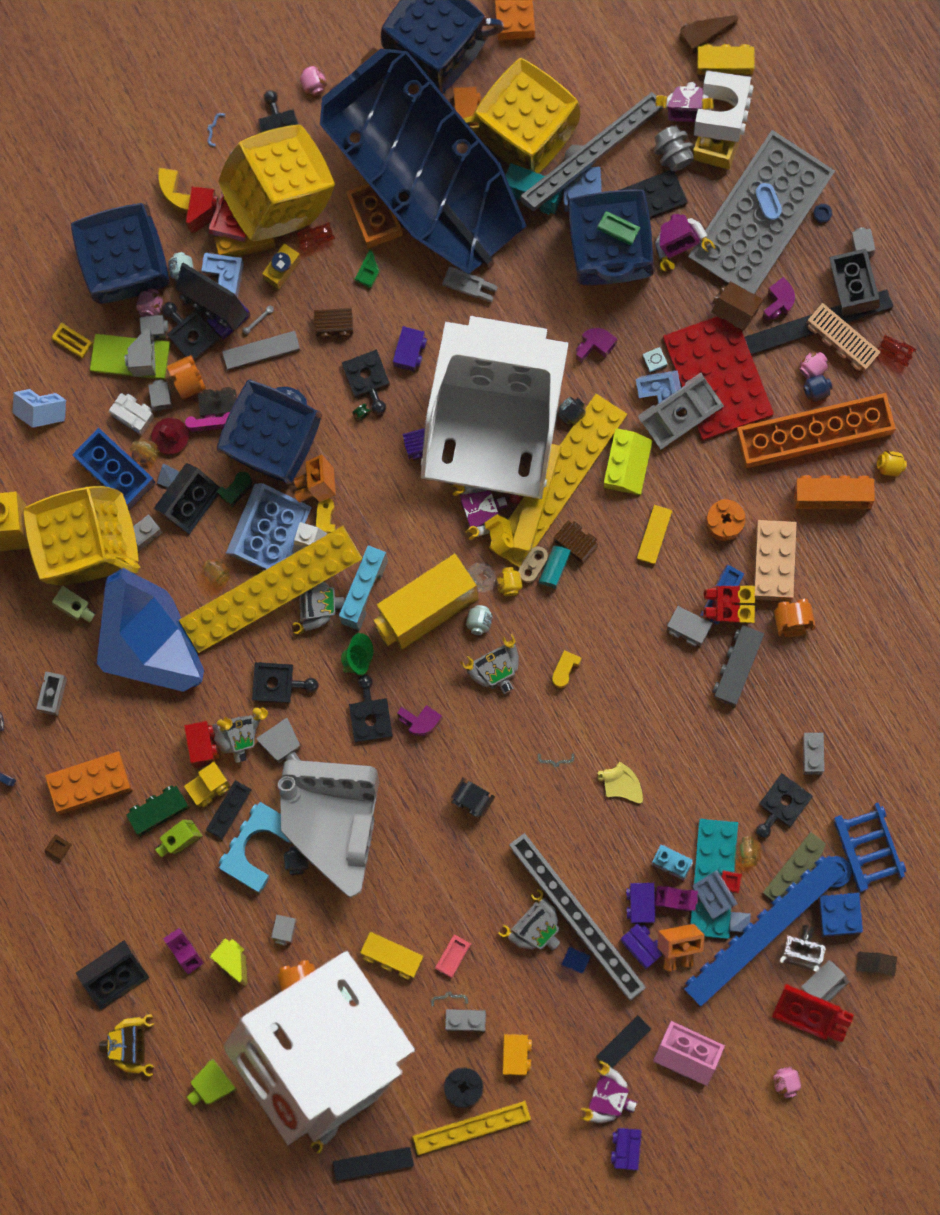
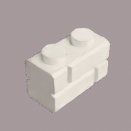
M121 393L109 409V414L138 434L143 435L154 419V415L151 413L152 409L145 404L142 406L137 404V399L130 394L125 396Z

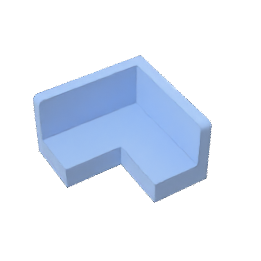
M204 253L202 273L219 275L218 284L235 293L238 298L244 266L242 258Z
M678 370L641 376L636 379L639 398L657 395L659 403L681 389ZM680 407L676 411H680L684 407Z
M30 389L13 393V414L32 428L65 420L66 400L57 393L39 396Z

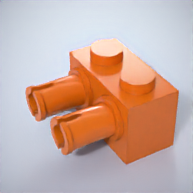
M322 454L306 461V473L294 478L295 486L301 489L294 492L296 500L301 503L306 499L315 497L321 502L336 495L334 467Z
M694 924L658 931V949L665 955L664 969L672 971L673 966V970H676V957L682 956L681 965L683 967H689V963L691 967L694 966V954L704 950V934Z

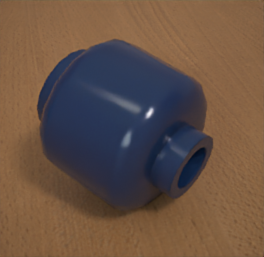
M820 374L807 379L803 389L808 400L811 399L813 402L828 398L833 386L829 378L826 379Z

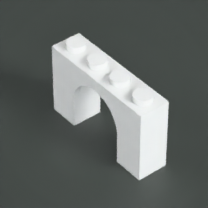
M706 71L703 94L707 95L708 98L727 101L735 108L725 112L698 109L695 122V136L739 142L740 135H744L746 124L743 122H747L748 111L745 110L750 108L751 98H748V96L752 97L754 86L750 85L751 77Z

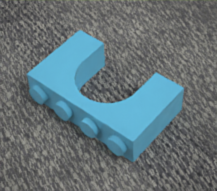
M369 545L367 546L339 614L343 625L360 631L367 614L366 604L377 577H382L388 563L386 552Z
M259 802L258 805L255 804L249 813L251 817L248 822L244 821L239 829L241 833L238 838L234 837L229 845L231 849L228 854H224L221 857L219 869L256 892L261 893L270 876L247 861L245 847L248 840L256 833L270 832L290 844L292 842L281 832V814Z

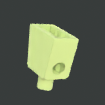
M64 586L61 587L52 601L54 607L77 621L81 617L90 623L96 615L95 612L87 608L89 604L87 601ZM74 604L80 606V609L78 611L72 609V606Z

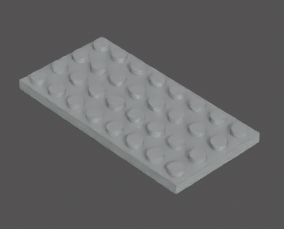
M771 130L705 230L708 235L707 239L715 244V249L711 244H708L706 247L708 252H706L702 248V240H700V244L693 248L688 257L727 283L731 281L754 294L833 176L835 170ZM768 183L775 190L782 208V213L776 220H768L762 213L756 198V189L760 184Z

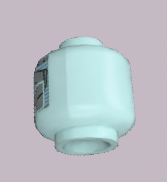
M183 252L175 253L174 257L168 261L170 276L176 279V281L178 280L180 266L183 262L193 268L192 258Z
M476 605L469 610L466 626L471 630L472 634L482 635V633L490 630L493 615L489 608Z

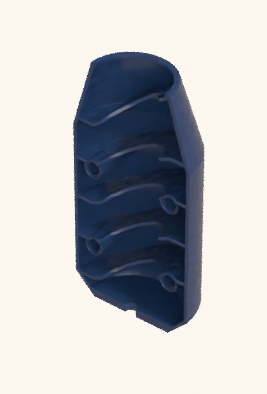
M378 50L353 73L322 97L320 126L412 237L467 274H470L484 262L474 250L476 239L486 252L492 256L527 226L500 163L408 51ZM416 86L418 93L410 94L408 87ZM350 135H356L360 138V141L352 143L349 137ZM457 145H465L467 148V152L463 154L459 153L457 151ZM404 193L408 196L409 200L401 202L398 195ZM444 204L450 206L473 234L472 246L442 212Z

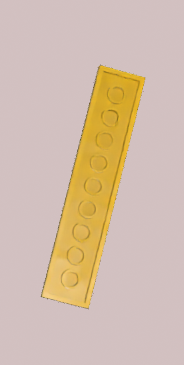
M598 394L594 395L585 408L586 414L571 428L560 444L562 447L532 548L537 547L614 436L615 429H618L627 417V413ZM524 496L508 519L513 539L526 496ZM511 548L499 556L520 568L528 552Z
M342 525L184 616L179 621L196 650L200 653L363 558Z

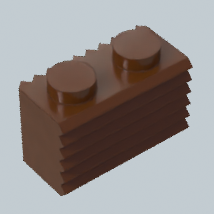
M352 308L314 310L316 336H320L321 339L331 338V335L349 337L350 334H354Z
M568 520L554 536V541L561 547L571 550V555L584 564L597 549V539L590 533L586 535L582 532V527L577 522L573 521L571 523Z

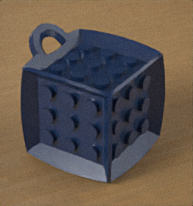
M400 0L382 25L380 38L383 49L408 51L443 94L472 63L487 41V38L501 33L504 30L503 22L499 19H486V16L469 0ZM483 26H494L492 29L482 30Z
M644 190L598 192L574 197L568 201L571 239L577 271L576 280L580 285L621 283L651 277L655 273L651 224L646 192ZM606 211L640 227V231L632 246L597 229Z
M144 203L108 209L71 223L78 262L90 297L95 303L104 304L139 296L142 291H148V289L157 290L169 285L170 280L161 241L152 219L151 211Z
M249 379L242 388L228 415L218 441L217 451L218 453L226 454L257 472L286 482L289 485L294 480L310 450L322 418V413L308 406L305 396L294 388L278 387L274 389Z

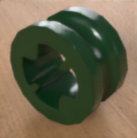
M366 403L361 404L352 412L353 416H357V421L364 419L371 413V410L366 408Z

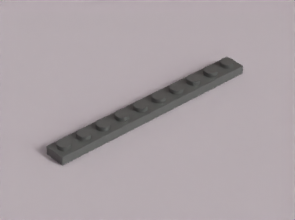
M653 92L648 94L523 193L520 200L533 212L660 112L663 108L655 106L656 95Z

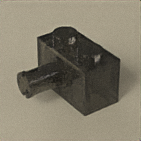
M225 387L221 391L208 389L198 393L201 419H205L204 417L208 415L223 417L225 413L230 412L238 397L236 389Z
M803 925L800 939L788 936L785 940L780 961L817 972L823 963L826 946L811 942L815 928L810 926V929H808L809 925Z

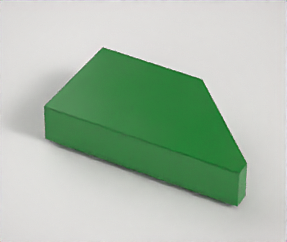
M369 249L354 280L372 289L380 271L373 251Z

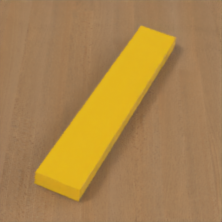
M551 445L545 478L547 483L543 490L542 499L526 496L513 539L514 546L512 549L531 553L562 447L559 445Z
M523 1101L412 1137L417 1153L420 1155L527 1122L531 1118L526 1102Z

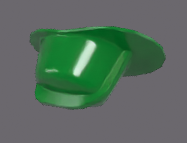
M357 633L351 639L348 648L343 651L341 662L344 673H357L358 675L367 673L374 653L372 641L367 635Z

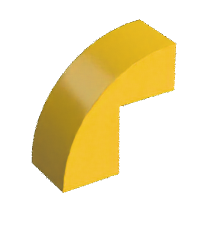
M159 168V183L164 197L173 208L187 214L190 195L176 193L179 182L178 171Z

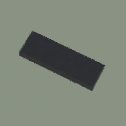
M235 780L206 831L223 840L252 789Z
M637 1015L596 1057L608 1064L610 1068H613L651 1030V1027Z

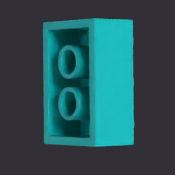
M510 163L505 175L515 200L521 201L520 198L523 193L545 177ZM563 189L539 207L540 211L545 214H555L563 196Z

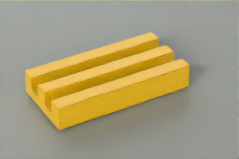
M63 323L60 324L51 337L53 341L81 359L85 357L84 355L88 353L89 348L93 345V342ZM64 329L65 331L69 332L79 340L86 343V346L84 347L74 339L70 338L69 336L61 332V330ZM59 335V336L63 337L64 339H66L67 341H69V342L72 343L73 345H75V346H77L78 348H80L82 351L79 352L78 350H76V349L73 348L72 346L68 345L67 343H65L64 341H62L61 339H59L57 336Z

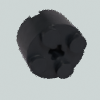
M462 777L451 796L453 798L452 803L460 808L468 807V812L477 818H480L481 815L485 816L496 796L491 795L489 797L488 791L470 781L466 784L465 781L467 779Z
M462 1067L453 1070L446 1077L444 1092L447 1099L453 1105L460 1108H468L480 1101L484 1092V1084L476 1071ZM463 1082H466L469 1090L461 1093V1089L458 1087L463 1085Z

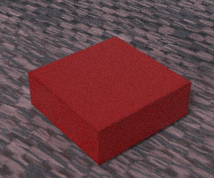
M723 870L722 879L731 893L739 894L742 874Z

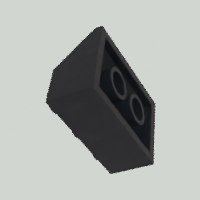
M186 463L153 509L175 526L190 534L217 497V491L221 487L200 469Z
M125 940L76 972L82 986L100 1010L150 978Z

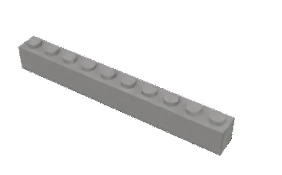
M524 833L509 844V848L628 1000L631 1001L644 991L646 987L527 835Z

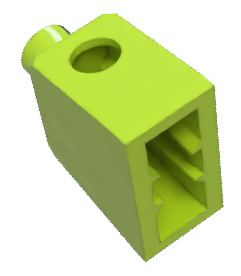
M182 820L160 837L163 843L155 849L161 857L167 853L177 854L201 838L202 834L192 820Z
M212 1059L191 1081L196 1090L189 1094L187 1098L193 1106L202 1099L207 1105H210L237 1089L215 1060Z

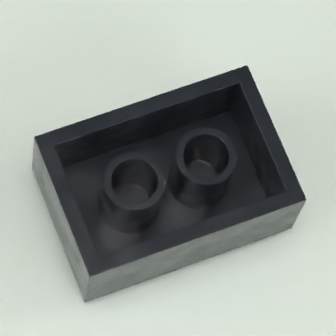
M867 249L829 257L830 269L842 316L879 309L880 299Z

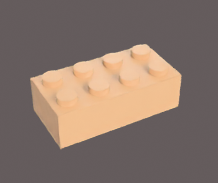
M758 520L754 575L755 600L792 602L797 522Z

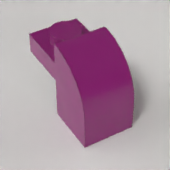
M783 276L768 289V294L775 302L763 311V317L766 321H769L771 318L775 320L782 314L781 310L787 316L793 308L795 293L792 286Z
M592 328L582 334V340L585 343L582 342L577 347L576 359L582 363L593 349L606 358L616 346L617 338L602 328Z
M427 705L418 717L403 707L397 712L400 722L406 726L412 725L409 733L415 736H426L432 733L443 719L442 715Z
M657 886L654 906L681 911H695L698 902V891Z
M180 928L163 938L187 974L204 964Z

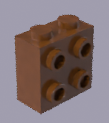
M730 281L727 287L723 286L719 294L715 296L712 302L714 307L711 312L716 314L717 317L732 323L735 327L745 330L757 314L764 299Z

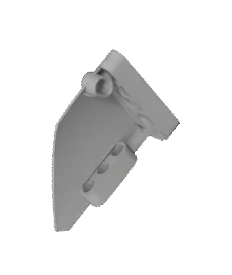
M287 760L284 763L282 777L278 782L281 799V832L320 872L349 898H352L362 891L374 828L373 813L379 787L378 771L371 766Z

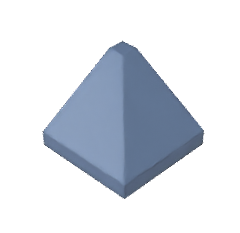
M163 464L157 484L168 488L180 471Z
M731 912L730 932L744 933L742 929L750 923V914Z

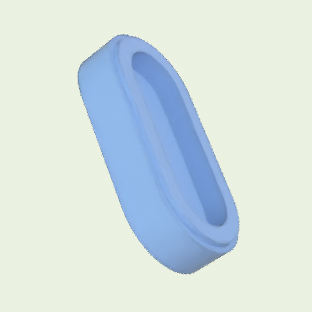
M768 183L760 184L756 189V198L766 219L776 220L780 217L782 208L775 190Z

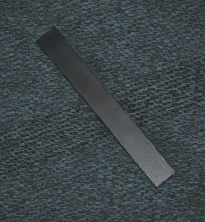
M886 289L878 292L880 299L879 309L844 317L842 316L840 305L829 309L846 323H850L892 309L893 304ZM812 314L745 336L744 338L751 355L814 335L807 328L808 324L806 323Z

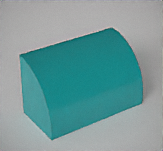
M553 546L539 583L557 589L571 555V550Z

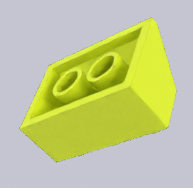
M615 429L604 479V488L641 495L652 445L651 439L632 431Z
M225 938L210 957L242 985L246 986V956L242 953L244 949L233 939L228 941Z

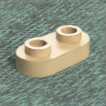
M543 547L532 548L531 553H528L519 568L522 581L526 583L533 582L548 560V553ZM539 554L542 556V559L536 560L535 556ZM527 570H530L532 572V575L526 576L525 572Z

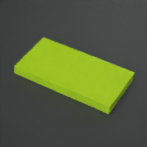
M95 334L90 371L133 376L125 365V355L128 354L129 346L137 338ZM154 340L156 375L135 377L165 380L170 342Z

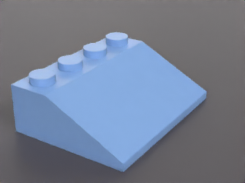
M263 483L254 484L226 554L263 570L268 569L293 554L294 539L300 522H306L312 507L302 502L299 503L296 499Z

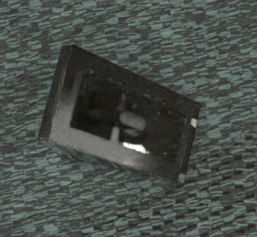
M858 952L856 972L895 977L897 957L876 952Z

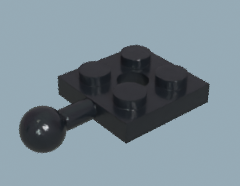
M273 90L266 91L263 99L270 106L272 115L258 119L261 131L265 132L280 127L298 125L294 109L279 113L276 104L278 94Z
M166 302L162 306L163 314L167 317H172L178 324L167 333V336L185 357L191 355L195 361L220 340L219 336L196 310L183 320L177 313V307L174 303ZM193 332L199 335L196 341L188 339V336Z
M377 349L342 362L354 397L357 398L369 393L373 402L371 406L372 412L376 415H382L386 411V404L379 399L376 390L390 386V382ZM369 370L371 375L368 378H363L361 372Z
M255 662L252 701L291 704L292 688H304L308 693H314L317 691L319 683L315 678H307L305 681L293 680V664ZM270 678L278 680L276 687L270 688L267 685Z
M368 675L360 676L357 684L363 690L364 702L349 704L354 742L393 737L387 698L372 700L370 688L372 687L373 680ZM369 715L376 717V723L373 726H369L365 722L366 717Z
M781 773L759 803V806L771 815L765 823L759 824L756 827V835L761 839L768 838L771 834V827L777 819L790 828L813 795ZM784 795L789 796L791 804L783 805L780 800L781 797Z

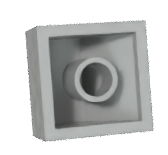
M150 328L145 329L129 346L128 354L125 355V365L133 376L156 375L154 337Z

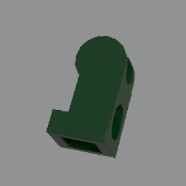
M243 471L237 473L234 481L227 489L221 487L217 491L218 496L229 506L233 507L251 488V476Z

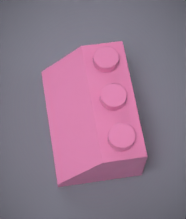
M671 1021L653 1061L707 1086L725 1046Z

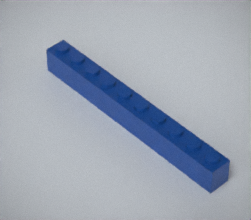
M821 856L814 863L816 867L812 871L807 869L800 876L802 880L798 884L793 882L786 889L787 894L781 898L779 895L771 903L773 905L768 911L764 909L757 916L759 919L754 924L750 922L742 929L744 931L743 935L739 938L736 935L728 942L730 947L725 951L721 949L713 956L716 960L711 964L707 962L699 969L701 973L696 978L692 976L685 982L687 986L684 989L699 1006H702L845 873L830 856L826 858Z

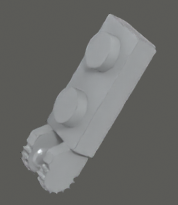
M452 267L448 268L442 283L445 287L475 298L479 297L488 302H492L493 297L480 292L481 288L484 287L490 291H497L498 288L482 278Z

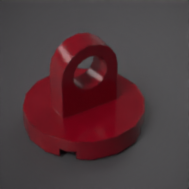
M173 417L158 421L153 427L151 434L155 448L165 455H174L182 452L188 446L190 439L189 430L185 423Z

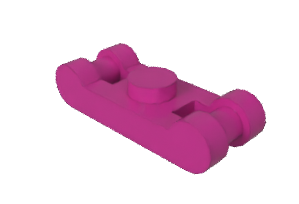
M230 412L225 413L223 417L208 415L204 417L205 419L197 420L194 417H188L185 420V424L191 432L223 429Z

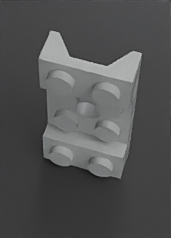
M702 373L685 383L684 387L658 405H653L638 415L639 420L647 428L660 449L723 407L722 402ZM684 407L686 414L681 417L677 416L676 410Z

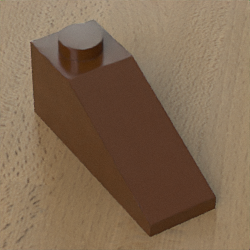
M732 15L698 20L691 24L687 23L680 29L679 38L693 55L698 51V47L711 43L738 24V16Z

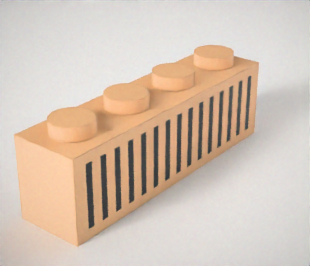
M823 303L806 321L808 324L807 328L814 334L819 333L823 337L822 341L828 346L833 345L837 349L836 352L845 359L847 357L851 360V365L858 371H865L880 353L877 348Z

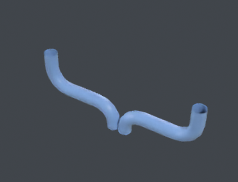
M218 113L214 118L213 124L208 125L207 130L210 131L208 144L213 147H215L216 144L211 143V137L213 134L211 128L215 126L218 116L225 117V114Z

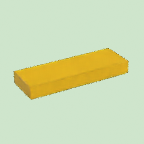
M654 505L637 560L653 565L656 564L672 510Z

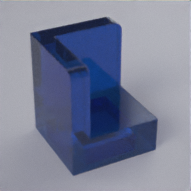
M569 947L561 966L583 974L591 956Z

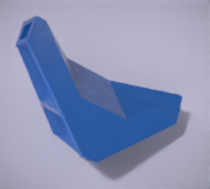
M125 568L108 576L105 586L97 664L102 671L183 692L201 684L204 674V668L192 641L179 621L181 616L170 594L165 589Z

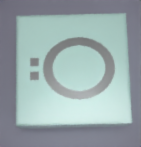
M660 347L643 354L650 373L667 366Z

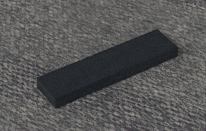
M444 204L442 212L472 246L473 234L450 206ZM476 239L474 250L489 269L494 265L493 259Z
M410 1146L333 1161L336 1181L412 1167L414 1162Z

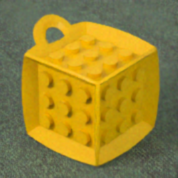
M519 58L491 87L473 113V116L463 119L467 124L478 122V126L469 127L483 144L488 146L509 165L512 163L539 174L570 138L579 123L581 111L578 100L560 83L532 63Z
M302 125L268 130L240 141L228 156L219 178L220 188L231 212L252 241L285 235L313 223L326 207L335 185L320 150Z
M91 486L59 493L24 507L23 517L28 547L39 580L53 585H70L106 577L122 568L132 573H138L140 566L138 565L135 532L122 492L105 486Z

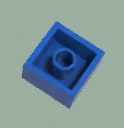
M859 893L826 895L818 898L822 937L854 935L863 932Z

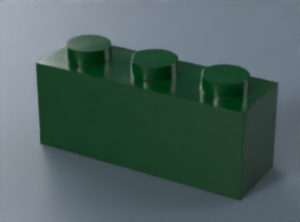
M172 785L162 790L163 793L157 797L153 795L145 800V804L141 806L135 805L129 809V813L126 816L139 837L190 808L177 785L175 787Z

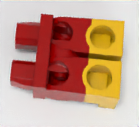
M714 586L704 590V600H713V607H704V618L717 622L755 623V605H735V603H755V586Z

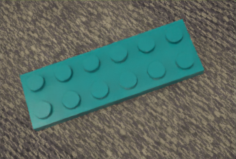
M699 819L694 884L714 871H718L721 877L723 870L734 872L738 822ZM697 894L698 902L695 911L691 912V924H694L704 934V937L729 939L731 908L715 919H712Z

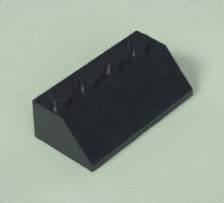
M184 262L181 264L176 290L180 295L179 299L186 305L188 303L191 304L197 312H204L210 320H217L223 328L226 329L228 327L234 331L248 315L235 293Z

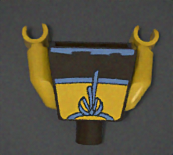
M146 1015L144 1019L137 1017L121 1021L115 1026L114 1030L108 1032L107 1040L100 1041V1051L107 1052L108 1059L114 1060V1064L125 1072L138 1074L144 1072L147 1076L153 1075L145 1071L148 1066L154 1067L152 1064L141 1065L145 1064V1027L150 1028L154 1026V1023L147 1024L145 1020L153 1018L152 1015Z

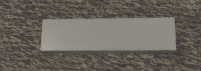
M292 331L222 352L227 370H232L298 351L300 347L296 333Z

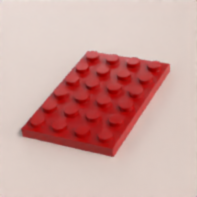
M716 316L663 335V340L675 371L678 370L681 387H684L686 382L702 373L723 404L722 408L696 425L702 441L735 430L737 427L749 425L774 416L741 328H737L732 323Z

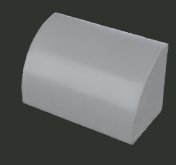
M829 960L802 986V989L811 995L829 1002L849 983V980Z

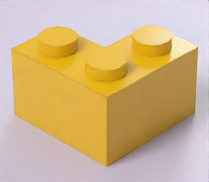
M215 762L198 772V777L184 786L198 807H206L213 801V797L216 795L222 796L228 792V787L231 785Z

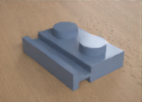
M714 871L692 885L695 891H698V896L712 919L738 904L718 871Z

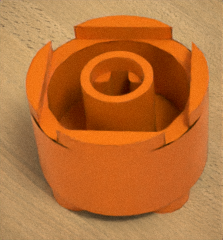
M191 355L167 366L182 400L206 390L203 379Z
M721 499L714 503L709 509L706 519L710 535L719 541L736 539L744 529L745 512L737 502ZM729 518V522L725 524L722 522L723 519Z
M800 599L796 603L790 604L789 602H781L778 604V608L774 610L779 636L784 633L785 637L800 636L806 634L807 629L813 631L816 628L812 605L808 602V599Z
M304 960L297 963L298 966L295 967L284 966L279 968L280 973L277 974L281 992H284L315 972V965L310 964L309 960Z

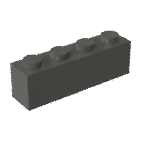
M744 625L741 630L737 629L733 640H736L734 648L730 646L726 656L730 659L727 665L723 664L719 674L722 676L721 682H716L712 692L715 693V700L736 707L764 633Z

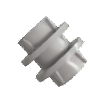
M676 126L664 129L654 138L656 144L654 148L655 155L663 154L664 156L661 158L660 163L662 166H668L671 171H678L686 167L694 159L692 154L694 149L693 143H684L688 138V134L685 131L680 132Z

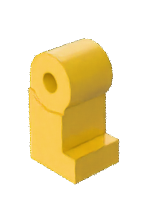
M330 498L318 502L316 527L327 534L336 530V526L331 524L335 506Z
M495 515L484 522L486 529L490 531L492 549L498 555L503 554L514 546L509 520Z
M565 650L563 651L552 677L555 687L560 689L567 687L573 666L579 668L582 661L581 657Z

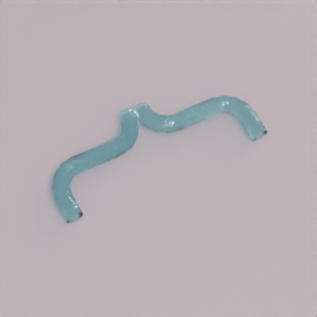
M572 753L570 760H560L557 763L553 760H542L541 754H538V760L541 763H552L553 767H559L560 763L573 762L574 753Z
M452 991L446 992L445 996L433 997L431 1000V1006H434L435 999H445L450 995L452 998L463 997L465 998V1004H468L466 995H453Z

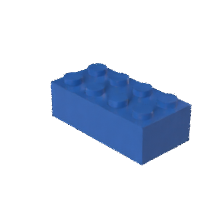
M100 428L72 454L74 459L103 486L122 492L129 510L155 484L154 479Z

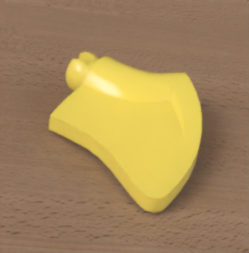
M619 762L613 769L598 771V781H605L607 797L619 796L636 803L643 802L639 780L629 767Z

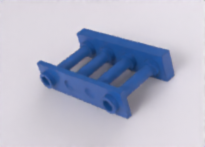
M879 802L873 805L875 811L849 820L843 819L842 815L833 819L859 893L867 891V885H870V882L894 874H898L899 879L905 877L904 873L907 872L904 862H900L884 819L887 817L883 806L880 807ZM878 818L880 830L856 838L849 837L847 830H850V827ZM881 837L885 838L888 848L861 857L860 855L856 856L854 848H857V845ZM891 855L895 866L869 875L862 873L861 867L863 864Z

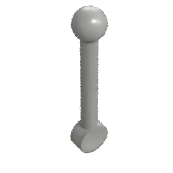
M267 306L266 311L249 327L243 329V333L249 334L250 330L268 313H273V306Z

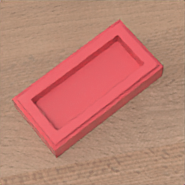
M453 935L435 969L453 978L471 944Z

